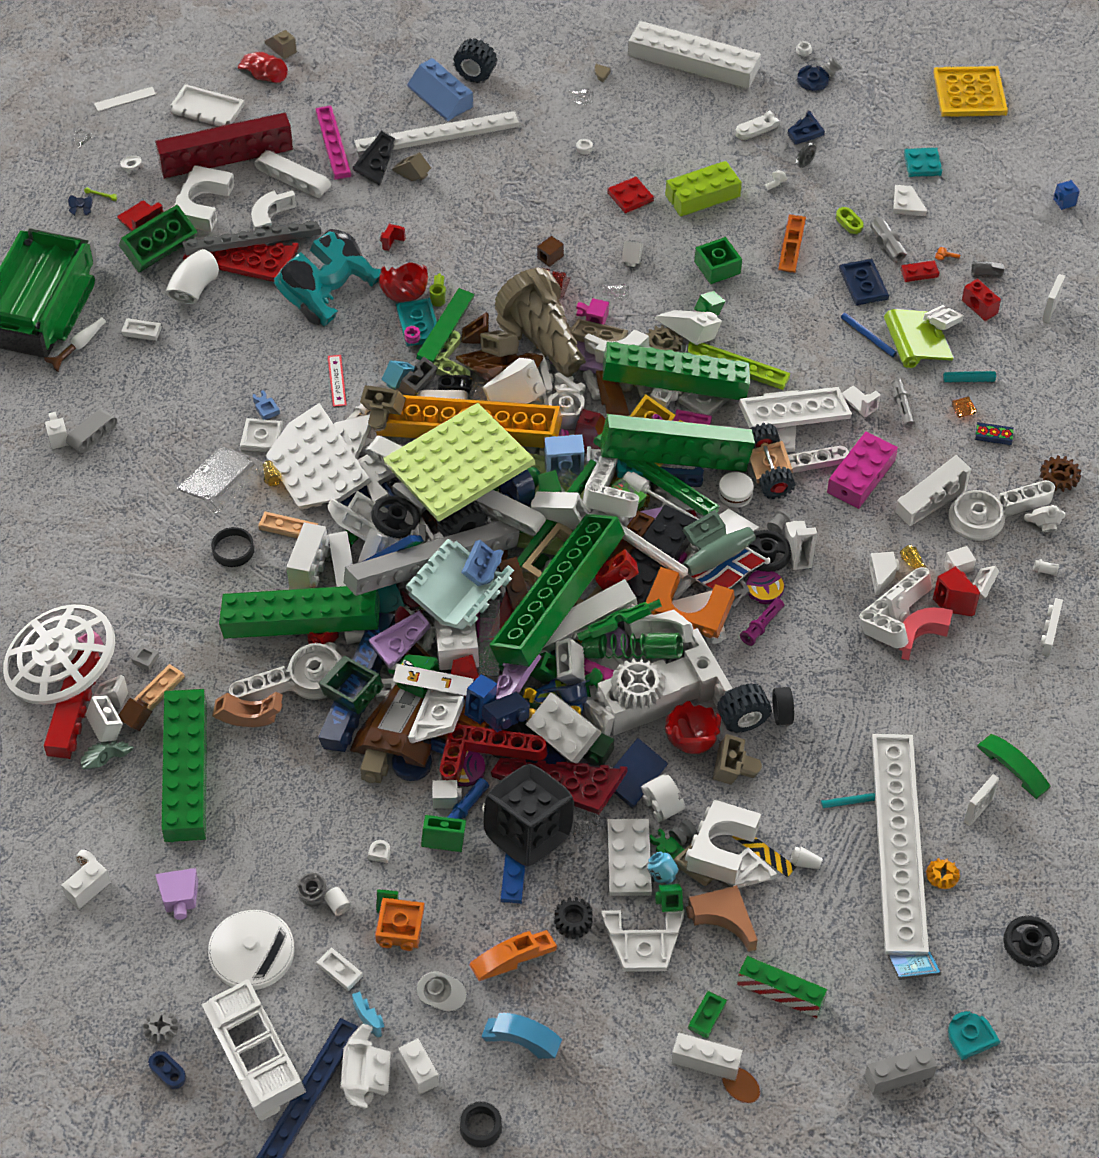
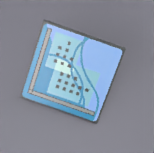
M930 950L928 955H888V959L899 980L941 975V971Z

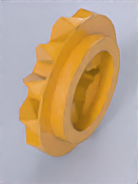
M938 858L930 862L926 870V876L933 886L940 889H949L958 883L960 869L956 867L955 862H950L948 858L945 860ZM943 868H946L945 870L947 874H945V876H943V879H941L940 871H942Z

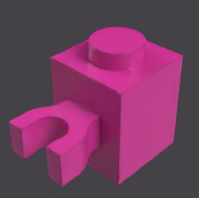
M592 298L589 306L578 302L576 316H586V321L604 325L609 315V302Z

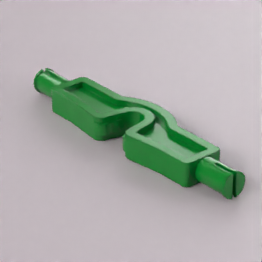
M658 599L649 604L643 602L629 609L616 611L605 619L587 626L588 629L577 633V636L581 641L588 637L596 638L617 630L618 622L624 621L626 624H631L652 614V610L662 607L661 602Z

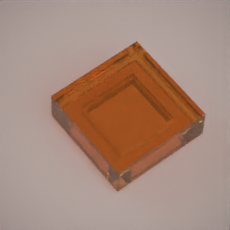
M969 396L952 401L951 405L959 418L976 413V408Z

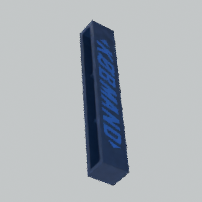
M379 612L378 630H365L352 659L379 675L385 663L370 645L369 639L395 625V614ZM352 674L340 686L339 692L354 699L368 682ZM334 701L318 736L323 749L346 752L348 745L352 742L353 733L359 726V719L366 708L359 714H356Z

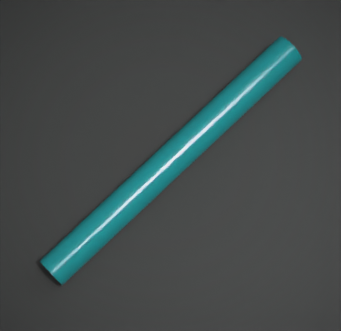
M875 793L822 800V809L875 801Z

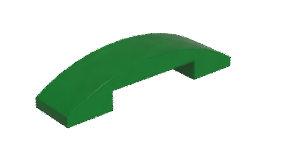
M990 734L977 745V748L991 760L995 757L1022 781L1021 786L1035 799L1050 789L1049 782L1040 770L1021 751L1006 740Z

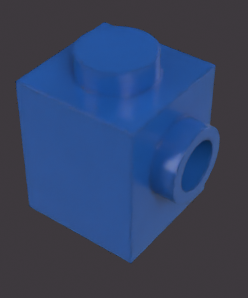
M1072 180L1059 183L1056 186L1053 199L1061 210L1077 205L1080 190Z

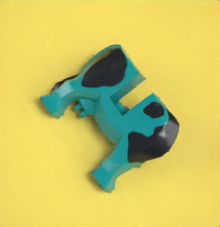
M329 229L319 239L312 242L310 251L324 264L320 270L300 252L295 258L287 262L274 278V283L281 294L299 308L309 322L316 325L322 324L323 327L330 323L338 313V310L326 305L329 303L328 299H334L331 291L340 288L351 275L361 278L364 282H368L370 287H373L379 282L381 269L373 268L368 260L362 256L356 240L350 234L337 229Z

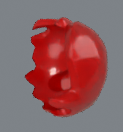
M406 263L397 269L391 267L388 271L385 266L381 267L379 284L382 292L389 299L397 302H409L420 298L424 294L428 282V269L425 265L422 267L417 263Z
M686 701L682 705H677L667 715L665 733L669 742L677 749L688 754L704 753L711 749L717 741V735L720 734L721 716L718 713L715 716L712 707L705 708L699 704L693 706L690 701Z

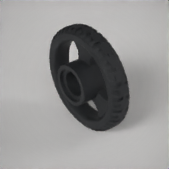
M386 496L378 500L373 506L371 513L372 522L377 530L382 534L384 533V535L393 538H405L420 524V514L417 507L405 498ZM392 504L388 512L380 511V508ZM407 510L413 517L412 525L405 522Z
M771 530L754 532L756 540L747 547H754L757 549L758 554L765 558H770L769 564L764 563L755 569L757 571L773 572L784 568L791 558L789 541L782 534ZM776 553L784 554L781 560L772 563L775 560Z
M1030 915L1021 916L1011 921L1004 932L1003 938L1005 950L1014 961L1016 960L1017 963L1023 964V966L1034 968L1050 963L1056 957L1060 944L1059 936L1049 922L1040 919V917ZM1022 925H1035L1038 927H1028L1023 933L1016 930L1017 927ZM1044 937H1050L1051 950L1047 955L1040 952ZM1018 942L1021 952L1031 957L1029 958L1020 954L1014 948L1012 943Z

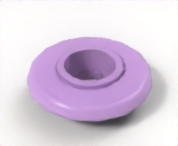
M617 627V630L605 634L607 637V647L612 650L611 636L614 633L617 640L615 653L622 655L621 635L624 633L626 636L625 652L628 649L629 640L624 630ZM623 635V638H622L623 649H624V635Z

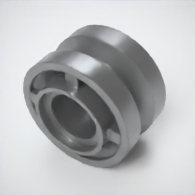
M307 873L297 883V891L304 904L318 906L325 901L324 895L328 892V887L325 879L320 874ZM317 887L315 892H308L309 888Z

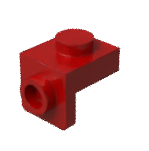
M388 224L385 232H382L380 236L382 250L389 251L394 240L404 242L406 239L405 228Z

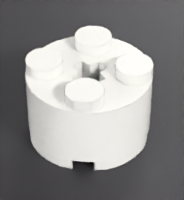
M560 388L556 390V393L549 396L548 405L560 406L562 417L560 429H576L578 419L584 409V397L579 395L575 389Z
M666 773L641 786L644 793L642 798L647 807L652 806L654 809L653 815L657 822L664 821L685 809L683 798L679 800V789L672 778L666 775Z

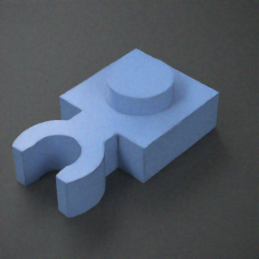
M264 390L261 391L262 397H256L255 394H252L256 410L263 420L280 414V409L272 397L267 399Z

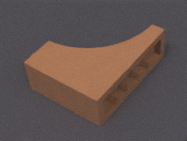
M737 885L689 897L686 913L689 919L692 918L694 926L711 924L723 927L734 933L743 942L748 952L756 950L757 937Z

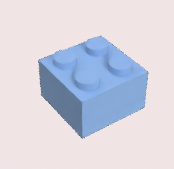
M582 435L545 437L544 461L546 472L556 470L558 477L579 476L584 469L585 451Z

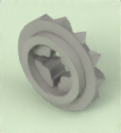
M165 1010L160 1012L154 1011L152 1015L147 1016L143 1024L144 1034L153 1043H166L177 1034V1018L172 1012L169 1013ZM161 1020H163L165 1026L161 1028L159 1033L155 1025H159Z

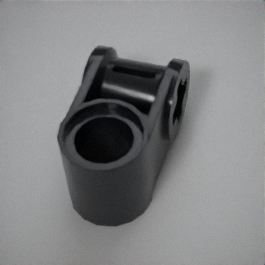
M442 375L438 379V390H465L470 398L472 396V378L469 375Z

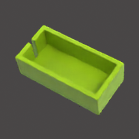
M723 161L666 180L665 196L672 205L674 204V209L682 217L740 197L742 182L727 161Z

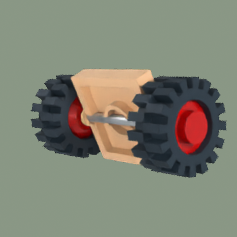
M762 423L761 426L756 424L755 428L753 426L750 428L752 429L755 441L750 463L756 481L760 483L763 494L768 499H775L776 497L780 499L781 496L786 497L787 493H792L791 490L795 489L794 486L796 484L784 443L780 441L777 429L773 424L767 423L766 425Z

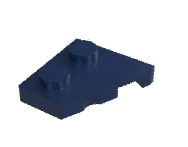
M808 111L803 119H799L795 125L788 129L787 135L797 145L824 136L825 130L811 111Z

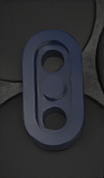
M157 1051L150 1056L148 1061L150 1070L168 1088L179 1089L185 1084L186 1074L184 1069L168 1053ZM159 1063H164L162 1067H157ZM179 1077L177 1081H172V1078Z

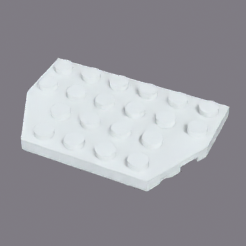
M320 403L289 422L266 455L300 510L308 509L312 506H322L323 503L330 502L332 498L341 502L371 482Z

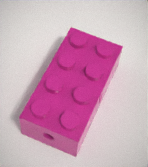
M865 431L829 478L827 493L860 509L895 462L898 447Z

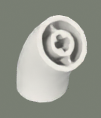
M201 249L186 258L174 272L167 286L166 295L180 303L196 304L203 289L218 276L219 269L215 257L207 250Z

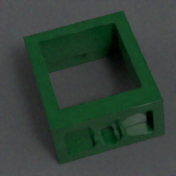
M345 655L319 682V686L325 696L356 714H359L366 708L369 702L384 687L379 674ZM352 674L368 682L354 699L337 691Z

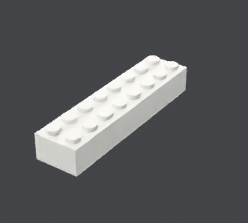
M643 21L638 23L628 41V56L747 89L751 86L760 67V53Z

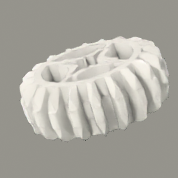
M633 658L632 663L625 661L624 665L619 664L618 670H614L611 678V690L614 698H618L619 704L625 702L626 708L630 705L634 710L636 706H639L642 710L645 705L650 708L652 703L657 704L658 699L662 698L665 690V678L662 676V671L657 670V665L651 666L650 660L647 663H643L642 658L639 662H636ZM624 680L628 685L626 688L622 684ZM649 681L654 685L652 688L649 687Z

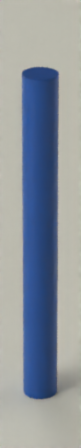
M844 312L841 315V319L891 357L896 356L897 351Z

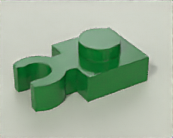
M660 828L657 833L660 838H655L652 834L649 836L650 843L657 846L656 852L668 853L673 860L684 850L672 836L666 839L665 832Z

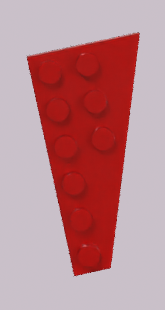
M264 243L210 253L215 257L219 270L274 282V278L285 264L295 257L299 243H292V245L276 243V246H266ZM184 254V256H183V261H184L186 258H188L190 255H187V256H186V254Z

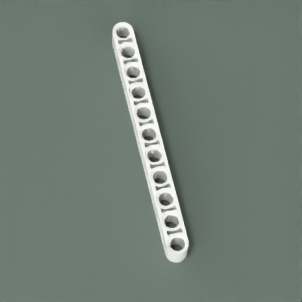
M376 436L366 449V453L372 459L386 465L383 458L403 446L382 436ZM491 490L476 499L486 514L531 536H535L546 521V518L540 512L495 490Z

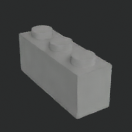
M929 1046L867 1064L864 1076L872 1095L934 1077L937 1064Z

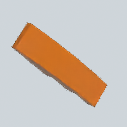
M789 214L779 262V271L796 272L806 221L804 216Z

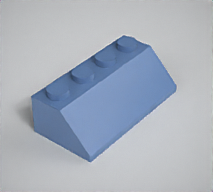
M433 58L420 64L407 84V87L447 121L473 107V92Z

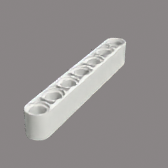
M344 531L328 534L337 587L346 586L343 583L345 567L353 565L348 533ZM365 630L346 631L347 645L360 642Z

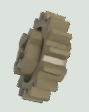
M661 325V328L654 326V330L649 329V333H646L649 336L650 347L672 350L674 352L681 350L683 338L669 327L664 328V325Z

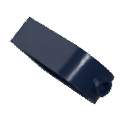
M526 469L499 486V493L502 492L503 495L531 507V502L535 497V485L531 474Z

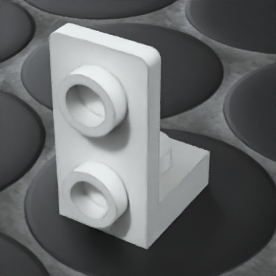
M852 386L842 392L845 401L864 417H867L879 407L881 395L877 391L870 395H864L859 389Z

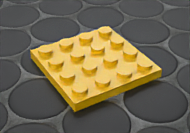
M998 66L934 67L933 75L942 117L1007 115L1008 109Z

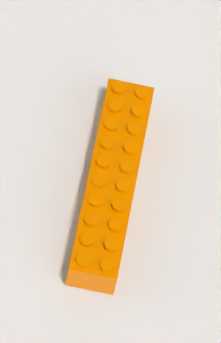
M403 395L406 399L401 415L389 413L385 429L376 431L377 436L418 438L455 415L479 403L521 446L545 448V437L559 436L562 417L560 406Z

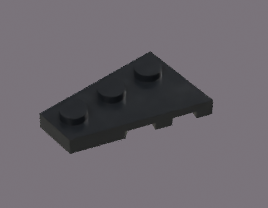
M381 130L354 164L353 171L381 186L396 142L395 138Z

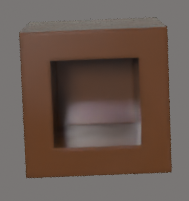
M550 236L537 246V259L548 267L564 257V244L553 236Z
M129 698L118 716L129 727L141 731L153 711L147 708L149 704L144 700L138 698L136 701Z

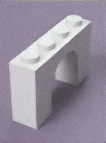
M194 166L192 172H189L188 179L183 184L180 195H177L174 206L179 205L195 229L211 232L217 221L215 208L196 204L192 200L204 193L229 197L234 187L233 173Z
M714 800L711 807H707L705 811V821L701 820L699 824V834H695L693 837L692 849L687 850L685 861H688L687 870L735 885L741 871L743 856L721 850L714 846L710 840L719 835H731L753 842L759 829L761 814Z

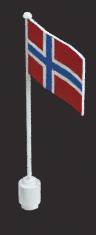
M627 472L623 477V480L638 493L640 491L644 494L648 493L670 507L698 520L697 517L650 491L649 481L635 472ZM746 547L738 555L713 569L694 576L687 574V576L713 590L715 584L731 588L750 571L764 563L769 564L770 558H765Z

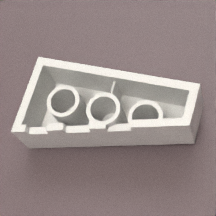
M955 455L908 493L901 496L896 502L895 513L909 526L915 524L966 492L971 468Z

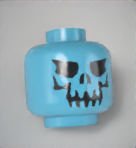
M657 852L649 858L647 869L655 882L669 884L675 880L678 866L670 854Z

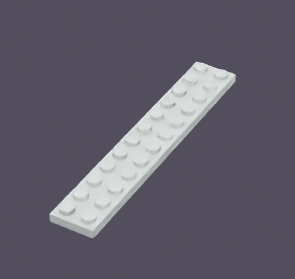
M872 734L885 955H928L913 735Z

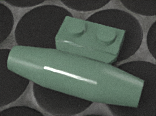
M716 510L683 528L682 531L692 546L700 549L684 562V566L688 568L690 576L713 569L738 555L756 540V536L750 527L726 534V525Z

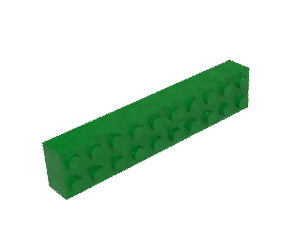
M586 514L489 644L497 662L530 667L625 535L618 517Z

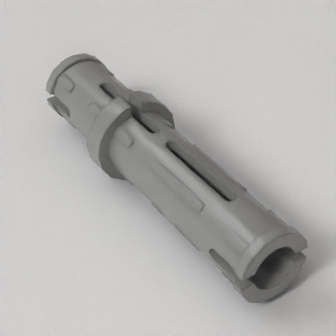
M897 378L891 382L895 393L894 399L898 403L903 426L911 428L915 425V421L907 399L908 393L905 391L903 380Z

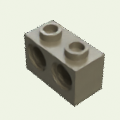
M501 330L481 333L482 351L499 357L518 353L519 341L517 335Z

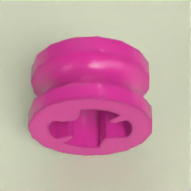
M410 326L405 329L404 335L407 343L415 344L420 341L419 328Z

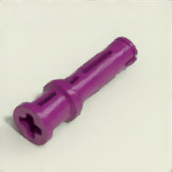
M775 598L759 618L752 620L746 631L740 633V639L746 645L753 646L758 636L765 633V627L785 606L784 602L779 598Z

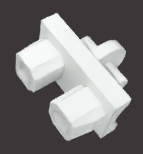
M558 372L555 374L553 389L572 388L577 390L579 395H583L586 385L581 382L575 384L572 376L565 377Z

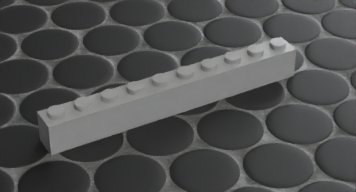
M497 521L346 566L343 583L357 596L412 579L437 550L439 551V548L447 539H450L453 543L455 541L459 542L469 552H471L475 541L478 540L484 542L493 551L500 549L504 551L517 547L520 531L502 521Z

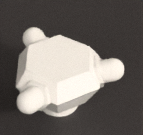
M1051 505L1035 509L1032 514H1025L1024 520L1036 523L1038 527L1042 528V532L1046 533L1056 531L1057 525H1060L1066 514L1059 507Z

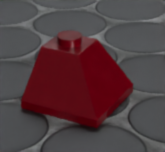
M583 409L574 435H582L584 451L587 454V447L600 449L593 441L596 436L602 434L606 418L601 413Z

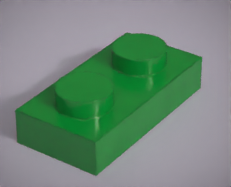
M707 991L690 1021L688 1029L708 1039L727 1004V1000Z

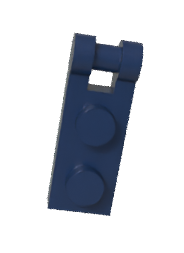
M661 467L690 487H701L703 485L704 469L701 467H695L694 469Z

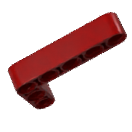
M456 724L454 731L448 733L440 764V773L442 780H457L458 783L467 751L542 761L548 755L546 741L543 737L503 730H499L497 733L494 729ZM458 735H462L459 739L455 738ZM477 738H482L481 741H478V742L474 741V740H476ZM497 741H502L501 744H494ZM516 744H522L520 747H514ZM535 747H542L540 750H534ZM453 753H458L457 756L451 757ZM449 771H453V772H454V773L451 774V775H446V773L449 772Z

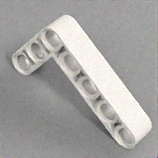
M600 456L585 485L583 496L585 507L624 517H635L639 496L631 492L609 487L615 474L617 459Z
M920 567L912 571L860 613L859 617L864 634L894 648H902L908 644L905 625L890 617L886 597L898 587L905 589L908 606H912L933 587L930 572L927 568Z

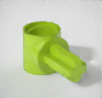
M440 273L434 276V284L429 288L430 299L435 307L443 306L446 302L445 277Z

